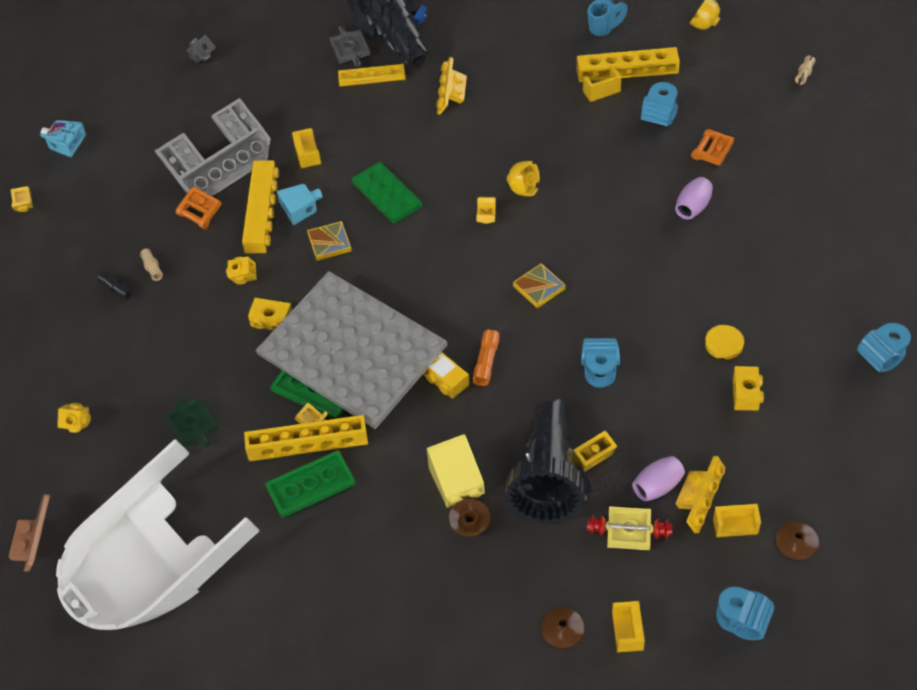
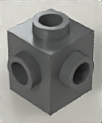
M205 34L199 39L194 38L189 43L190 47L186 51L190 58L197 63L200 60L206 61L211 56L209 53L216 47Z

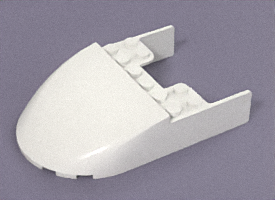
M176 439L73 532L64 545L66 549L62 558L58 560L56 570L58 596L65 610L75 620L85 626L98 630H116L150 621L175 609L199 592L198 588L259 532V529L245 517L216 545L207 536L203 535L198 536L189 545H186L165 520L175 510L176 501L161 484V480L189 455V452Z

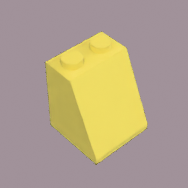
M465 434L427 448L429 470L447 508L454 506L461 500L477 499L482 494H485L484 482Z

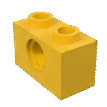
M254 298L248 314L251 327L274 331L292 311L291 303Z
M734 367V410H759L760 403L764 401V392L760 391L763 376L759 375V367Z
M605 430L574 449L572 462H575V467L582 466L586 472L610 457L617 448V445Z

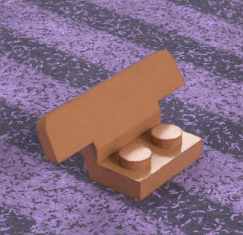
M44 494L41 498L36 520L17 521L8 557L10 560L26 561L23 571H30L35 561L50 495Z

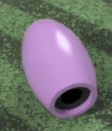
M698 177L689 182L677 198L676 213L683 219H692L700 214L712 196V183L704 177Z
M665 457L645 467L638 474L632 486L636 495L641 500H654L671 491L680 482L685 474V470L676 457Z

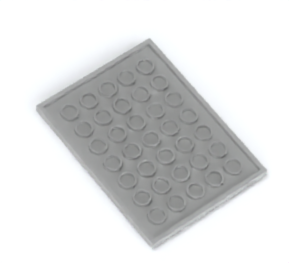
M328 271L256 349V352L262 358L354 416L364 415L365 423L376 429L445 349L447 341Z

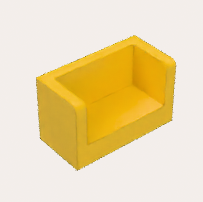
M615 67L611 68L609 78L591 83L587 76L583 77V92L590 102L621 92L622 77Z
M312 128L292 132L300 167L306 168L321 164Z
M758 504L715 507L713 522L716 537L758 534L761 525Z
M639 601L613 603L612 617L617 652L643 651L645 640Z

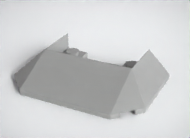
M240 98L212 115L211 118L231 144L204 160L184 133L155 150V153L186 193L192 187H195L213 197L252 172L253 161H268L271 138Z

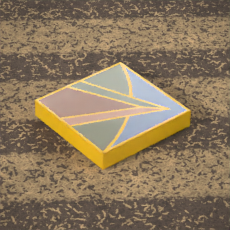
M342 221L307 230L317 261L352 251Z
M542 263L513 282V287L537 309L566 289V285Z

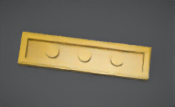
M404 64L339 70V86L405 80Z

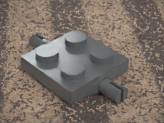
M342 25V28L339 26L340 34L329 38L338 63L341 64L352 60L355 67H357V64L360 66L359 58L370 56V50L361 30L347 32L345 26Z

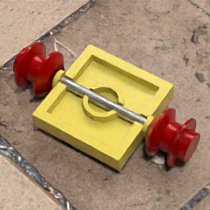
M609 507L608 522H606L603 515H601L600 519H595L592 514V519L588 518L587 531H591V535H593L594 531H597L602 536L606 528V531H608L607 548L650 550V533H653L656 540L659 536H664L666 540L668 536H672V524L668 523V519L665 523H660L657 518L654 526L651 524V509Z

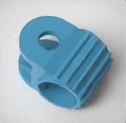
M596 0L589 5L587 14L591 34L599 37L608 35L625 18L628 10L627 5L624 2H619L615 5L613 0Z
M667 82L654 84L650 88L648 95L644 97L641 120L669 126L673 122L678 110L676 87ZM660 91H667L668 94H667V95H660L659 92H660Z
M887 323L877 330L870 331L860 342L857 350L878 372H886L896 367L904 359L906 347L911 340V334L901 324ZM896 333L900 336V339L893 336L890 337L889 334Z
M584 338L581 365H584L585 379L590 385L603 388L614 382L616 365H620V353L616 338ZM595 374L605 375V376H604V377H597Z
M730 587L725 589L719 596L716 619L723 629L734 633L740 638L755 641L761 640V638H764L775 606L770 599L759 592L749 591L740 587Z

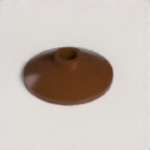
M461 500L451 508L449 523L451 528L459 535L466 537L477 536L489 526L490 512L487 506L478 500ZM469 519L473 520V522H470V523H468V522H466V521L469 520Z
M794 521L788 522L779 528L776 535V544L781 553L788 558L805 560L816 553L819 539L812 527L805 523Z
M565 607L555 608L549 611L542 619L541 633L545 641L550 645L562 649L570 648L582 639L584 622L581 616L572 609ZM564 622L567 625L565 627H561L559 623Z

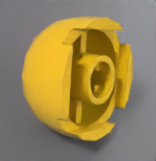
M705 0L689 24L699 30L709 29L712 25L715 27L721 19L718 17L720 13L718 3L715 0Z
M533 161L518 162L510 169L507 175V182L515 194L531 197L537 192L538 188H535L536 183H539L540 177L538 166L532 164Z

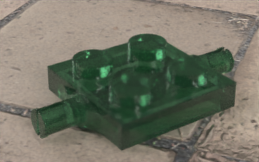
M177 395V399L176 397L173 398L177 407L172 412L164 415L166 421L183 447L197 440L202 448L208 447L210 443L205 436L218 429L216 422L200 397L191 402L184 403L181 397Z

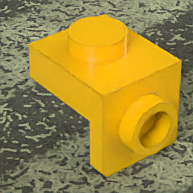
M28 186L11 189L13 201L11 205L15 211L27 212L28 209L33 208L30 188Z
M478 197L477 222L483 224L495 222L496 198Z
M307 403L294 419L300 424L325 421L329 413L325 411L321 414L312 405Z

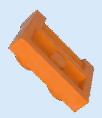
M706 129L698 147L692 151L691 157L695 160L702 159L720 166L732 147L734 138ZM709 140H713L707 152L703 151Z
M192 187L177 207L176 214L181 217L184 216L199 224V227L206 229L222 203L201 190ZM188 206L204 214L201 218L188 211Z

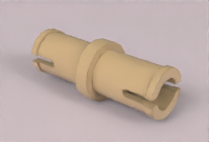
M810 55L806 56L803 64L799 66V72L795 81L798 83L801 79L800 85L805 84L807 77L812 73V67L816 60L812 57L810 61Z
M143 249L140 252V257L144 262V267L149 271L152 280L159 281L163 276L158 267L159 263L149 249Z

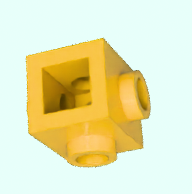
M248 256L229 260L228 268L226 269L227 276L239 285L256 280V263Z
M70 403V405H65L58 409V428L69 429V432H80L88 427L91 419L89 407H82L80 403Z

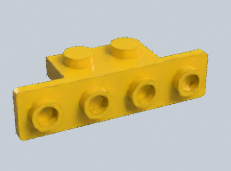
M452 57L447 62L444 61L441 66L442 75L439 80L441 85L438 90L439 99L436 104L438 107L437 114L439 115L448 106L449 99L460 104L464 101L467 76L452 69Z
M713 456L707 471H689L676 501L679 509H691L687 523L694 533L700 532L714 495L718 490V485L725 473V466L718 456Z

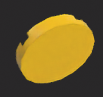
M718 325L708 331L705 338V346L709 354L715 358L720 359L721 357L725 358V360H730L742 352L744 337L735 327Z

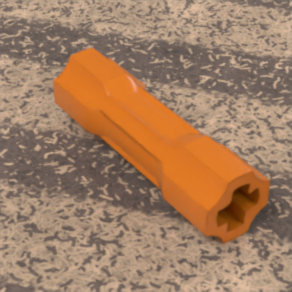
M488 329L483 333L481 349L472 377L473 383L476 385L487 386L489 384L491 368L500 339V334L495 330Z

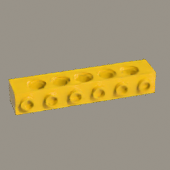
M677 47L581 55L577 56L576 69L579 82H583V77L586 76L590 81H598L609 78L612 67L616 68L622 78L678 74L680 60Z
M364 415L244 432L245 449L249 462L368 444Z

